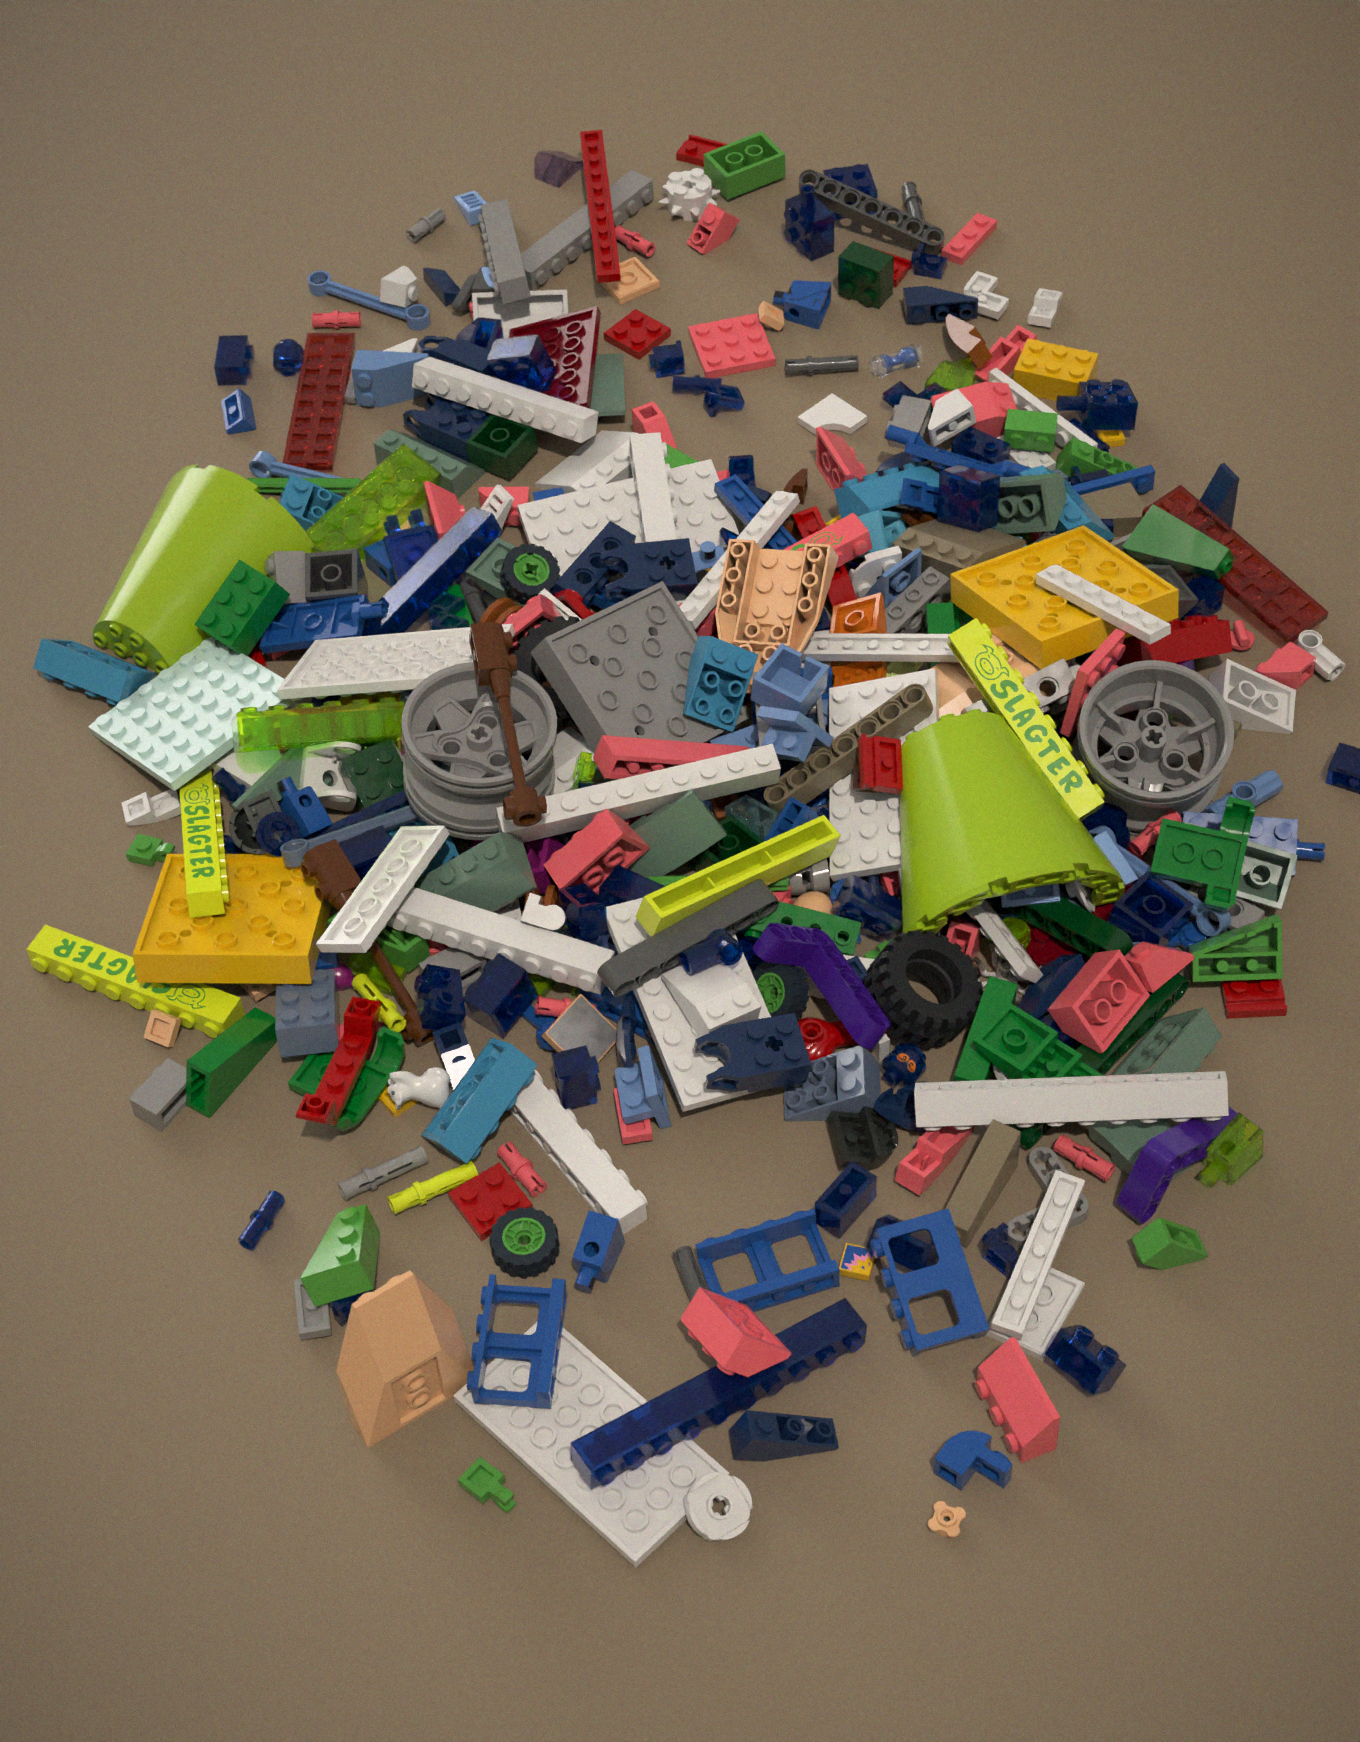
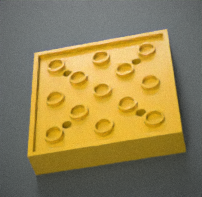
M1084 525L950 574L951 602L972 618H977L980 624L985 623L993 634L1040 669L1063 658L1067 661L1096 650L1116 628L1126 633L1125 638L1132 636L1128 632L1036 584V574L1047 569L1049 566L1057 564L1081 578L1098 585L1102 589L1119 596L1123 600L1138 606L1144 611L1157 616L1165 622L1178 618L1179 589Z
M167 854L132 954L137 983L312 984L320 953L316 943L325 932L331 909L327 899L319 901L316 897L314 887L317 885L314 877L305 878L300 866H285L282 854H225L230 901L224 902L225 914L190 918L186 895L184 854Z

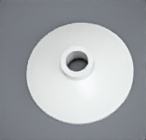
M1079 880L1065 883L1070 898L1077 897L1090 913L1095 911V906L1090 897L1092 894L1090 887L1080 884Z

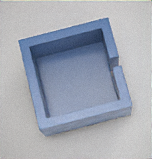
M781 643L753 678L751 700L762 706L799 711L806 715L827 688L829 666L807 656L804 662L803 677H801L803 653Z

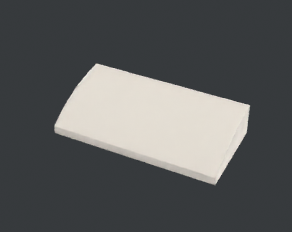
M568 290L530 291V298L503 304L502 297H496L495 292L472 293L474 341L508 340L509 330L512 328L568 314Z

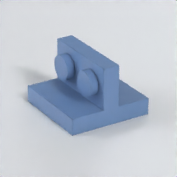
M760 706L756 714L757 717L769 725L761 746L773 744L777 758L805 762L812 745L830 747L834 738L799 711Z
M649 1045L637 1048L639 1063H635L633 1067L624 1066L614 1069L623 1120L625 1124L655 1117L660 1129L671 1127L664 1081Z

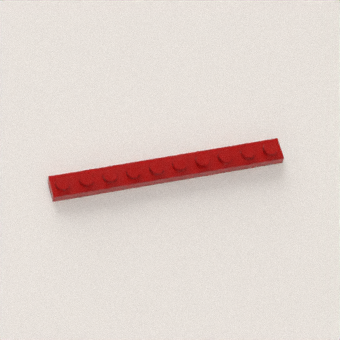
M602 130L581 131L580 142L597 283L621 281Z

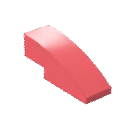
M1017 325L1006 339L1000 337L990 348L989 352L993 357L980 370L974 367L971 370V374L984 382H988L989 371L994 368H998L1004 374L1009 375L1014 371L1027 339L1038 340L1037 335Z
M972 1125L970 1129L964 1130L955 1129L954 1126H942L939 1130L926 1131L918 1138L916 1148L899 1162L894 1181L920 1196L954 1159L974 1131L975 1125Z

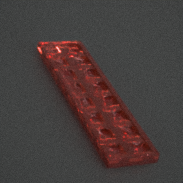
M307 333L282 463L309 470H333L345 404L344 395L349 380L356 341L355 333Z
M1179 485L1143 509L1142 517L1145 516L1154 504L1229 548L1234 557L1233 566L1219 580H1214L1287 644L1298 639L1302 631L1311 630L1327 619L1329 612L1182 485Z

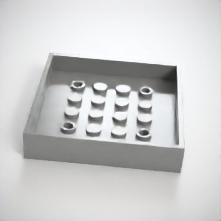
M663 581L544 638L530 652L594 753L602 735L710 743L712 739L731 733L683 714L689 663L698 635ZM741 706L734 730L750 718L743 706Z

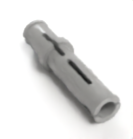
M419 1145L370 1169L365 1167L361 1169V1173L337 1182L339 1191L345 1201L368 1189L373 1191L377 1189V1185L423 1164H427L429 1162L424 1148Z

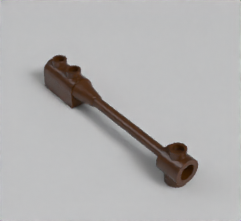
M497 622L473 623L470 625L469 644L478 686L490 685L493 695L498 702L515 789L509 793L508 797H503L505 820H513V823L519 827H529L541 821L542 814L547 813V803L545 796H538L535 788L527 786L509 701L512 672L517 671L516 655L508 654V649L513 647L511 632H504L503 626Z
M336 839L307 851L303 856L304 862L301 863L300 868L305 878L314 877L317 882L314 891L318 900L324 901L327 899L332 907L340 911L360 884L361 879ZM375 939L369 952L407 1012L403 1016L406 1020V1026L400 1031L402 1037L406 1041L413 1039L417 1046L428 1044L434 1040L432 1032L444 1028L446 1025L442 1012L437 1007L429 1010L427 1005L416 1006Z

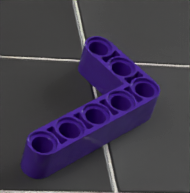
M769 923L753 945L754 953L766 962L803 966L856 1043L865 1049H873L890 1027V1021L830 936L816 928Z
M1228 1106L1229 1116H1221V1119L1214 1121L1204 1120L1203 1117H1193L1154 1136L1141 1150L1117 1198L1116 1205L1138 1223L1144 1224L1157 1210L1176 1172L1205 1158L1206 1154L1209 1155V1152L1211 1155L1238 1141L1247 1130L1249 1121Z

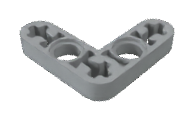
M1037 1147L1029 1154V1171L1045 1194L1056 1170L1069 1174L1052 1149ZM1048 1161L1047 1168L1044 1166L1042 1162ZM1083 1193L1076 1208L1080 1207L1079 1212L1074 1211L1067 1229L1081 1224L1087 1218L1089 1203ZM1040 1206L1008 1222L1006 1240L1011 1247L1023 1249L1032 1228L1030 1223H1034ZM1018 1229L1021 1233L1026 1231V1234L1022 1237L1019 1233L1015 1234V1230Z

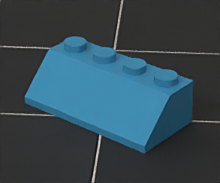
M918 461L903 465L904 470L899 471L898 467L883 470L884 476L879 477L878 472L863 476L864 481L859 483L857 478L843 481V487L834 489L842 519L852 513L858 516L901 504L903 478L927 482L929 486L951 490V487L930 464L919 466Z
M1041 465L1019 472V476L1052 474L1055 472ZM1064 478L1067 499L1056 529L1048 531L1053 537L1084 525L1106 541L1114 539L1113 533Z
M41 638L33 669L43 672L42 676L47 679H61L64 681L63 685L74 689L81 687L85 689V694L93 697L104 696L107 698L106 702L116 706L121 700L128 698L140 686L147 684L156 676V673L73 640Z
M491 1038L421 1135L457 1160L467 1164L469 1160H473L479 1154L482 1148L481 1143L486 1136L491 1135L497 1129L499 1118L504 1111L509 1110L517 1100L516 1094L522 1086H526L532 1080L535 1074L534 1069L538 1064L511 1043Z

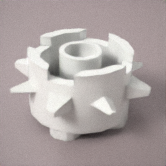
M694 168L691 171L672 172L668 176L666 185L662 186V189L667 193V197L659 200V203H667L668 212L673 217L677 215L683 217V221H696L701 218L709 202L717 206V203L712 199V195L719 193L720 190L712 189L711 180L704 174L703 169Z

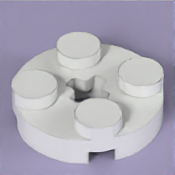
M712 1472L696 1480L685 1495L686 1517L694 1531L701 1535L703 1539L707 1541H725L738 1536L747 1527L750 1510H752V1497L746 1485L739 1478L723 1474V1472ZM714 1498L717 1501L724 1500L726 1506L723 1508V1516H720L718 1512H713L712 1500Z

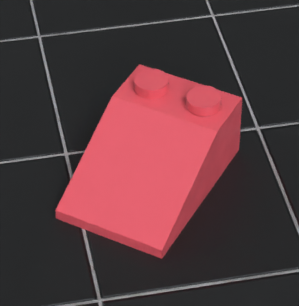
M982 382L958 389L973 405L976 423L959 432L956 436L997 438L1003 435L1008 409L1017 410L1009 384ZM952 391L932 396L930 400L933 409L936 400L940 399L941 397Z

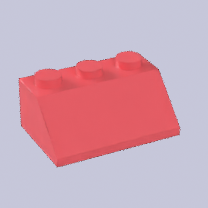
M822 427L816 428V466L833 493L834 489L843 487V481L854 478L858 479V483L864 481L863 476L867 475L863 463L858 462L854 449L847 445L844 438Z
M429 481L424 482L428 517L443 569L447 570L472 565V554L476 553L474 539L468 538V536H471L469 522L463 521V519H466L464 505L458 504L455 494Z
M539 594L529 599L526 605L518 612L507 617L503 624H513L515 635L512 638L513 647L508 649L509 655H512L514 650L519 649L518 641L521 637L526 638L529 635L527 631L531 627L536 629L541 626V621L548 619L549 622H552L554 617L561 616L552 600Z
M605 809L603 812L595 815L592 822L583 830L575 833L564 847L555 851L543 865L561 891L589 903L649 850L650 847L619 815Z
M1120 949L1096 952L1047 1010L1063 1033L1098 1053H1104L1150 994Z
M701 1287L698 1288L680 1319L689 1329L688 1335L703 1345L702 1350L707 1355L716 1359L718 1362L716 1366L721 1371L731 1376L734 1373L749 1377L788 1359L791 1355L788 1348L747 1305Z
M1012 1337L978 1366L977 1381L974 1384L978 1396L982 1400L986 1399L990 1406L989 1413L995 1426H1001L1005 1434L1004 1441L1011 1454L1015 1453L1020 1463H1023L1056 1449L1060 1415L1017 1339Z

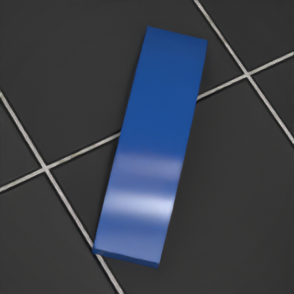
M903 478L901 505L942 517L951 515L967 520L963 493L929 486L927 482Z

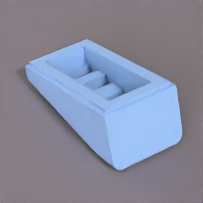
M475 190L454 196V201L470 226L479 224L478 215L482 214L480 205L487 204V202Z

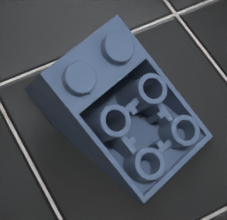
M859 1045L810 1061L811 1068L805 1083L784 1086V1119L786 1121H828L827 1117L832 1111L859 1113L864 1106L874 1109V1104L881 1095L879 1062L868 1049Z

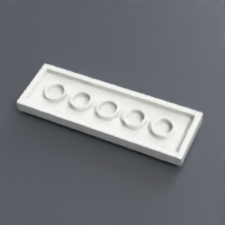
M400 827L316 943L320 951L366 953L381 930L386 927L393 913L400 907L408 892L414 887L420 875L428 867L437 851L441 849L442 844L449 836L446 827Z

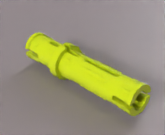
M359 974L354 977L352 986L363 998L381 1002L378 1020L384 1022L389 1029L395 1032L402 1031L406 1026V1020L397 1011L396 1004L391 999L386 998L366 974Z
M470 1160L467 1164L464 1163L426 1181L411 1183V1187L387 1196L390 1209L396 1215L418 1204L420 1206L425 1205L427 1200L448 1192L477 1176V1169Z

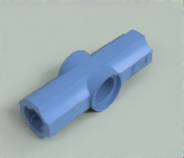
M1266 770L1250 781L1236 782L1230 793L1208 805L1203 813L1223 814L1228 796L1250 801L1256 807L1282 791L1283 783L1274 770Z

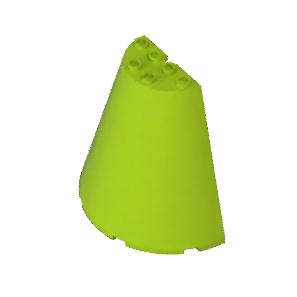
M198 464L186 466L180 469L166 485L93 629L92 639L99 647H105L121 657L129 658L132 655L138 665L146 666L159 674L162 670L169 668L179 661L183 655L190 653L200 646L202 641L211 638L194 624L239 559L269 578V575L265 573V560L268 559L271 553L274 551H305V553H313L311 548L314 546V543L297 520L272 496L267 500L258 493V486L232 471L208 465L205 469L199 468Z
M973 709L966 714L956 716L954 714H946L941 716L938 722L918 732L910 733L905 737L906 741L901 745L903 790L900 793L903 933L907 934L908 931L920 930V933L931 931L935 935L947 924L948 914L960 915L982 904L983 899L1049 884L1068 883L1079 880L1080 884L1093 888L1090 897L1094 906L1121 901L1125 892L1121 874L1002 716L995 713L982 712L981 709Z

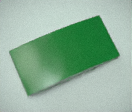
M1010 1002L973 1040V1044L1010 1079L1104 1076L1083 1063V1055L1058 1040V1032Z

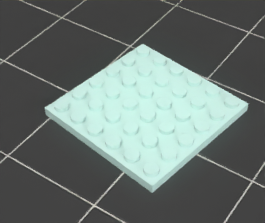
M211 637L202 641L200 646L190 653L183 655L172 666L162 670L150 682L140 686L135 693L121 700L117 706L106 714L99 716L88 728L92 735L173 791H176L295 701L279 699L277 689L285 680L284 678L242 653L240 655Z

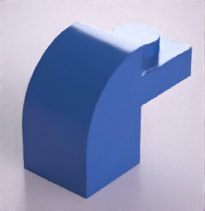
M965 1431L951 1437L934 1459V1474L962 1491L973 1474L978 1472L1004 1489L1011 1480L1013 1463L1003 1453L990 1450L992 1436L980 1431Z

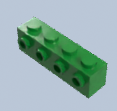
M779 901L775 911L739 931V933L744 934V938L757 941L769 923L816 928L828 934L843 955L853 956L862 922Z

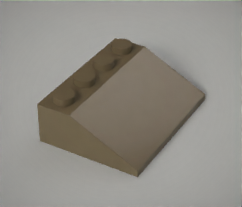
M951 515L909 527L892 543L893 547L899 546L902 552V559L916 548L922 550L921 574L931 566L949 578L951 573L1020 549L1026 545L1024 539Z

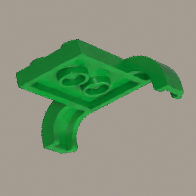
M1228 796L1219 831L1162 818L1150 875L1207 888L1204 900V907L1224 912L1233 908L1236 904V894L1249 833L1256 811L1253 804L1247 800Z
M384 1026L377 1034L376 1051L370 1061L366 1060L336 1126H329L340 1131H347L357 1126L363 1120L388 1086L390 1073L398 1072L405 1054L402 1034ZM335 1051L309 1054L288 1081L289 1089L303 1096L305 1093L314 1095Z

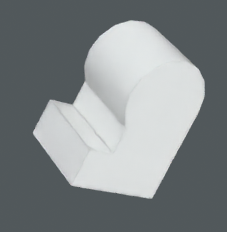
M530 893L521 921L550 931L562 929L567 919L563 909L557 905H540L542 897Z

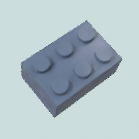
M334 969L315 970L312 984H276L275 1032L281 1058L336 1051L340 1042L339 993Z

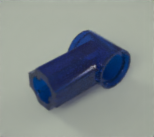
M716 929L708 935L706 941L682 950L679 953V957L685 972L691 976L719 963L728 966L734 965L741 959L743 947L725 929Z

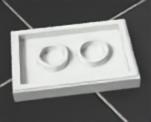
M1051 1267L1022 1340L1017 1339L1025 1354L1042 1362L1044 1361L1083 1292L1084 1282ZM994 1314L988 1324L990 1330L986 1335L1005 1343L1012 1337L991 1329Z

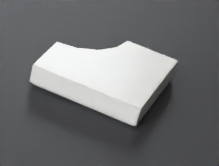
M833 393L798 416V424L815 435L817 427L851 434L867 423V415Z

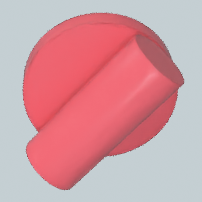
M1242 620L1235 621L1233 623L1234 630L1230 631L1232 648L1247 650L1254 644V635L1249 630H1246Z

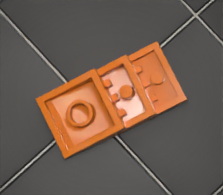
M876 593L833 606L829 633L887 634L882 593ZM831 661L832 673L835 676L833 687L886 678L887 661Z

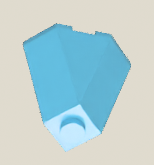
M877 510L857 516L869 530L873 548L858 557L865 558V555L893 547L892 543L907 529V523L901 518L902 513Z

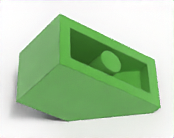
M1161 1217L1132 1237L1136 1247L1135 1253L1139 1261L1144 1265L1160 1270L1204 1260L1208 1257L1197 1230Z

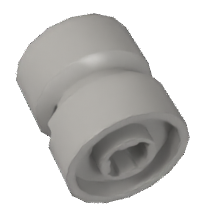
M827 858L788 876L791 896L802 895L807 890L822 893L830 892ZM808 871L809 881H802V872Z

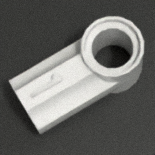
M1313 630L1302 631L1299 634L1297 646L1316 657L1314 669L1331 682L1338 678L1346 664L1322 644L1323 639L1318 632Z

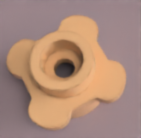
M944 1501L936 1502L933 1506L935 1511L933 1518L928 1520L929 1529L944 1537H957L960 1534V1522L966 1517L965 1510L962 1507L953 1508L947 1506ZM949 1517L950 1520L946 1522L944 1521V1518Z

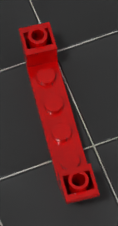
M817 506L790 515L791 521H794L795 530L798 535H801L802 539L826 527ZM844 564L835 568L827 597L832 611L833 606L857 599Z
M352 997L344 1013V1034L315 1094L305 1093L296 1112V1118L336 1126L373 1047L381 1009L380 1001Z

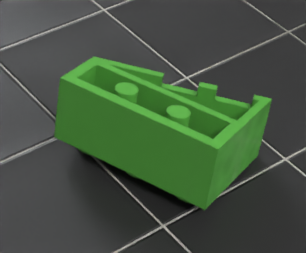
M338 913L327 920L328 927ZM386 925L376 938L377 943L392 967L407 973L411 972L419 966V963L430 956L428 941L420 936L399 931ZM369 950L366 953H360L373 958Z
M1275 914L1189 945V953L1193 954L1195 958L1189 963V975L1192 981L1283 979L1282 920Z
M366 1204L358 1207H348L336 1214L300 1277L315 1307L374 1289L380 1231Z

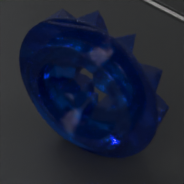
M272 812L265 815L258 822L255 832L258 845L265 850V854H271L276 857L282 856L280 847L284 843L300 839V830L296 821L283 812ZM273 828L276 831L286 829V832L280 837L281 842L278 839H269L274 833Z

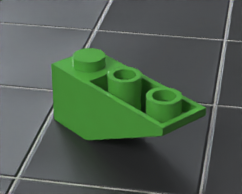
M1074 437L1057 455L1056 470L1069 475L1068 479L1076 483H1084L1137 469L1130 462L1123 461Z

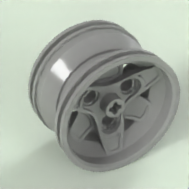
M1146 660L1126 664L1109 672L1093 686L1084 701L1078 722V731L1071 752L1076 761L1080 760L1085 765L1089 773L1087 777L1092 784L1096 783L1101 788L1105 796L1102 808L1092 814V816L1100 823L1117 832L1137 837L1145 830V826L1148 823L1158 820L1170 808L1178 812L1181 819L1183 811L1203 813L1205 808L1215 798L1221 775L1229 760L1234 743V724L1229 707L1217 688L1202 675L1185 666L1167 661ZM1140 709L1135 721L1119 716L1123 713ZM1168 714L1179 719L1186 726L1171 727ZM1154 722L1159 726H1150L1148 723ZM1098 738L1111 747L1110 751L1100 758L1097 751ZM1201 753V769L1198 773L1191 768L1188 758ZM1119 756H1127L1130 760L1124 761ZM1168 763H1175L1179 768H1172Z
M473 662L446 667L424 679L412 691L405 703L402 714V740L406 752L403 763L404 790L413 810L428 825L445 826L449 835L469 840H486L499 832L496 808L502 807L503 797H508L509 793L515 789L499 705L490 685L478 686ZM517 670L512 672L509 701L520 755L531 753L527 761L521 755L526 784L535 788L538 796L553 795L555 785L553 751L557 738L556 711L547 692L530 676Z

